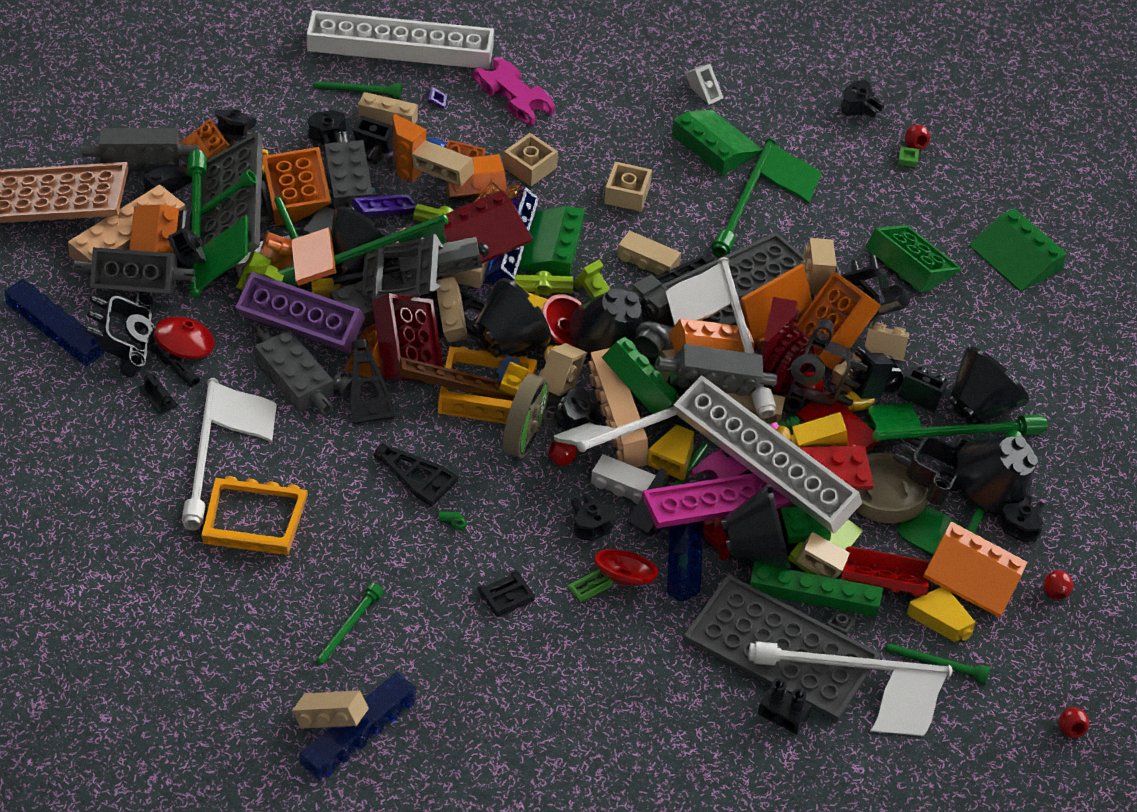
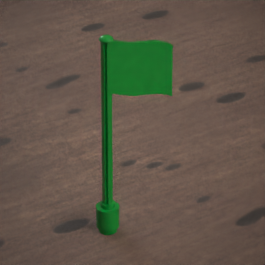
M766 139L765 147L726 229L718 231L713 241L712 253L719 258L730 253L736 240L733 231L760 175L809 204L822 173L810 164L778 147L774 139Z
M193 150L187 157V174L192 178V232L200 237L201 178L206 176L207 157L203 151ZM246 214L236 224L213 238L202 248L206 262H199L192 266V269L195 270V275L191 274V276L195 278L191 282V290L189 291L191 297H199L201 295L200 291L205 286L235 266L248 254V216Z
M442 213L441 216L334 256L335 265L398 241L406 242L418 238L431 237V234L437 235L440 242L444 244L446 243L444 226L448 224V217ZM294 265L278 271V273L284 275L283 283L291 286L298 285L295 278Z
M913 403L872 405L868 408V416L875 426L872 437L876 442L889 439L1004 432L1009 430H1017L1023 436L1040 435L1046 432L1048 427L1047 419L1044 416L1035 414L1021 415L1015 422L921 428L920 419L913 410Z
M1009 430L1003 437H1023V435L1017 430ZM926 506L917 517L901 522L896 532L911 545L933 556L949 523L953 522L959 526L961 525L949 516ZM976 508L966 530L975 534L986 509Z

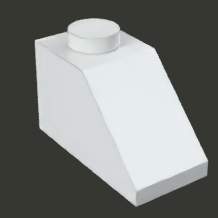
M711 64L699 66L685 73L690 87L708 105L723 99Z

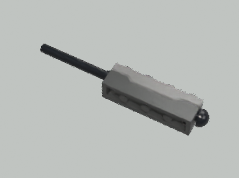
M476 237L442 244L444 248L438 250L437 277L482 268L480 255L482 254L483 258L486 257L489 253V247L485 243L478 244ZM418 256L398 257L399 262L383 266V274L401 271L404 284L416 282ZM363 271L334 276V285L363 279Z

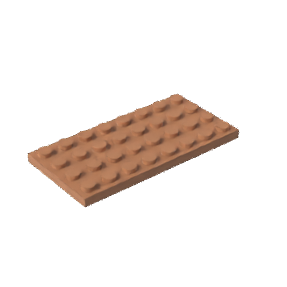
M128 163L0 170V223L118 216L129 169Z

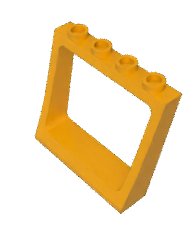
M449 346L445 368L452 369L455 362L500 369L499 362L504 361L505 357L509 355L495 358L487 350L477 351L464 346L460 348ZM512 356L513 360L519 359L518 365L528 369L527 375L529 373L535 374L537 360L528 359L526 356ZM441 386L438 402L439 414L506 424L513 401L448 391L449 388Z
M226 476L225 479L215 478L201 535L203 544L289 555L308 491L300 489L299 486L290 484L288 487H280L278 483L272 481L267 482L265 485L258 484V481L255 479H246V482L237 481V478L233 476ZM230 489L296 498L297 502L285 535L283 537H272L213 529L221 490Z

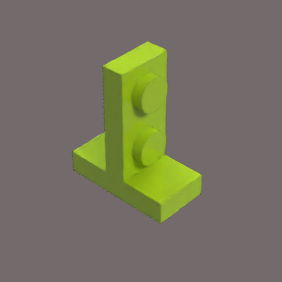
M251 251L236 288L244 290L251 272L282 282L284 275L278 273L276 267L269 265L271 259L256 251Z
M597 260L584 267L573 283L577 290L584 287L591 298L601 295L610 289L599 273L604 266L601 261Z

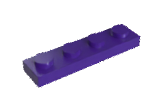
M409 194L354 198L350 203L355 211L366 217L412 214L416 207V203Z

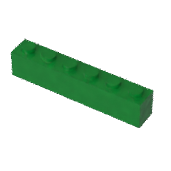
M754 563L750 586L771 597L873 617L878 616L883 591L881 587Z

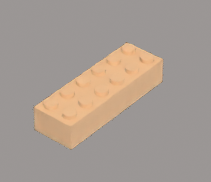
M159 184L119 209L118 216L107 217L68 241L70 257L74 261L92 262L93 247L129 250L135 206L161 204L179 208V211H186L185 204Z
M607 348L591 352V361H588V365L592 374L589 375L591 386L596 387L594 392L597 402L601 401L602 403L600 411L602 416L607 418L605 420L606 426L615 429L639 420L640 416L630 389L601 358L610 349ZM644 428L611 440L613 448L617 447L618 449L616 451L617 460L634 467L648 465V438Z

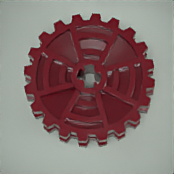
M798 329L797 331L794 330L791 335L788 334L786 339L780 342V345L774 349L773 355L769 357V362L765 365L766 370L764 371L765 373L777 374L776 385L774 387L765 386L773 388L777 394H787L793 380L791 373L792 362L797 356L805 353L811 336H807V333ZM816 345L811 346L809 349L811 354H816L818 351ZM811 363L802 364L800 367L801 372H807L812 366Z

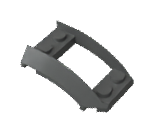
M431 234V237L392 243L373 252H368L364 256L362 294L372 300L388 293L416 297L433 292L441 287V285L436 284L438 250L444 247L437 235ZM418 256L415 286L382 290L384 258Z

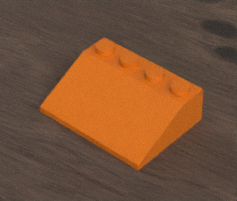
M319 147L262 156L275 226L285 225L274 202L276 197L282 198L292 223H296L331 204Z
M803 264L798 265L741 298L740 306L746 326L749 327L754 341V350L763 348L773 297L797 301L796 309L800 310L799 319L812 303Z
M834 271L796 323L798 324L797 330L800 329L807 333V336H811L817 322L821 319H828L834 324L831 341L850 349L881 305ZM820 329V330H819V331H820L821 333H823V334L829 333V332H828L827 330H825V329ZM817 346L818 351L815 355L821 358L826 367L833 370L837 364H840L843 359L842 357L822 350L821 347Z
M680 318L669 333L675 354L678 353L684 344L745 353L737 325ZM747 327L751 344L754 350V341L750 333L749 327Z
M950 522L935 549L923 577L1001 618L1027 562L963 527Z

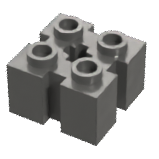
M651 274L633 284L632 292L638 295L644 322H655L666 326L674 324L666 297L668 289L664 290L661 287L662 283Z

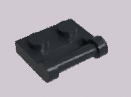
M517 570L511 572L505 578L489 585L483 584L477 588L479 594L484 598L496 617L535 600L534 593ZM514 583L513 585L492 594V592Z

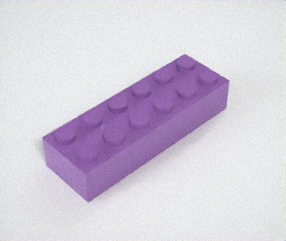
M251 272L235 307L246 318L283 331L290 329L295 335L349 354L352 349L351 342L356 340L366 318L358 308Z

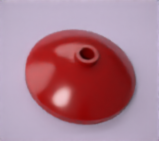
M560 294L550 297L544 303L541 311L548 322L551 339L559 345L567 343L581 349L579 346H575L569 332L570 318L581 302L568 295Z
M183 316L165 318L156 325L154 331L155 340L160 347L180 358H204L214 349L215 339L210 330L204 324L192 318Z
M605 549L597 552L594 562L598 570L620 586L645 585L657 578L658 568L655 564L633 552Z

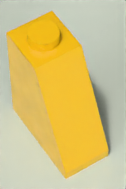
M841 412L792 427L793 435H790L792 443L798 447L848 446L847 429Z
M676 424L648 449V466L660 470L662 467L668 475L683 481L686 477L693 452L694 431Z
M940 587L927 593V595L909 602L907 611L909 617L948 639L956 642L960 639L963 641L967 640L972 636L975 621L947 589Z

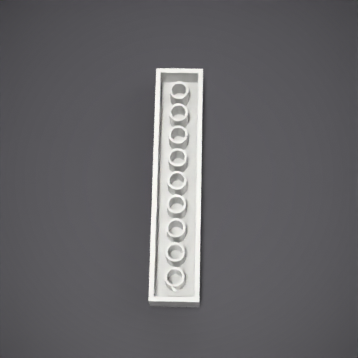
M313 10L307 31V51L482 69L490 68L494 43L493 28Z
M701 375L674 404L680 418L767 484H771V487L835 534L862 504L860 493L704 376Z

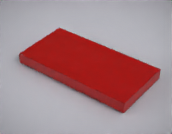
M811 401L801 408L800 411L796 412V416L803 423L841 412L847 429L848 445L865 446L867 452L881 442V440L878 442L874 441L872 437L873 430L839 402L835 401V403L825 406Z

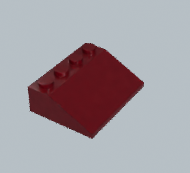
M503 190L446 214L448 217V224L444 226L446 243L476 237L478 244L485 243L489 247V253L486 257L483 258L482 254L480 255L482 264L533 241L513 202Z
M388 293L372 301L383 379L398 381L416 380L400 376L398 363L401 357L443 367L432 299Z
M773 297L762 350L763 372L766 370L765 365L769 362V357L773 355L774 349L780 345L782 340L786 339L788 334L791 335L794 330L797 331L798 324L794 323L798 322L800 310L796 309L797 301Z

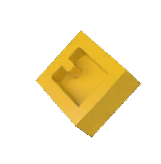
M509 362L499 390L515 396L520 384L527 375L528 369Z

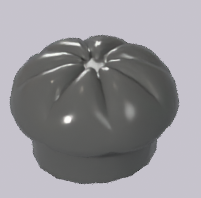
M643 322L637 327L635 345L645 356L655 358L661 350H666L669 347V334L658 323Z

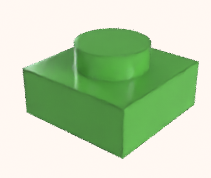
M901 147L898 165L917 168L919 149Z

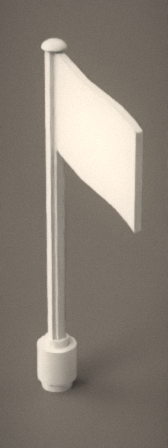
M720 258L718 264L709 270L679 282L666 291L674 326L680 318L701 321L732 305L745 353L754 354L729 268L728 258ZM758 384L751 395L759 417L767 419L776 413L775 401L771 389Z
M215 378L207 380L208 389L192 497L185 501L182 522L186 529L198 530L204 521L206 505L200 500L211 422L232 431L260 437L272 443L276 403L260 396L239 392L223 386Z
M673 406L615 429L589 422L553 437L557 442L575 445L580 452H585L586 449L678 414Z
M756 641L755 644L750 643L748 661H753L754 664L775 666L776 661L785 660L893 671L883 693L877 720L870 732L924 736L933 718L938 693L946 676L949 678L952 675V667L950 665L939 666L785 651L778 648L777 643Z

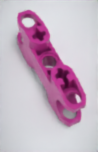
M495 57L492 59L494 71H486L482 68L473 69V78L480 87L490 96L499 93L501 96L509 99L506 103L507 110L517 119L522 120L528 125L532 126L535 124L536 116L533 112L535 109L543 110L549 115L555 113V104L546 91L539 86L531 89L520 81L521 74L519 70L510 62L500 57Z
M777 422L769 424L775 430L779 427ZM720 449L704 458L689 473L691 477L699 473H707L713 479L738 476L747 471L748 468L732 456L726 457L724 451Z

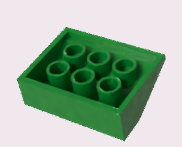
M714 110L689 111L673 119L672 135L722 176L763 151V149Z
M563 206L527 213L524 224L533 241L517 248L512 269L534 273L548 271L552 276H571L584 225L585 209Z
M1015 208L1000 215L968 245L1020 292L1063 269L1067 253Z
M908 225L875 228L865 246L871 255L874 254L877 259L884 262L885 267L894 270L900 279L909 282L912 288L918 292L932 290L963 269Z
M626 337L618 340L601 357L652 414L673 407L679 400L680 396L676 390L665 381L662 374L649 363V360L638 351L634 343Z

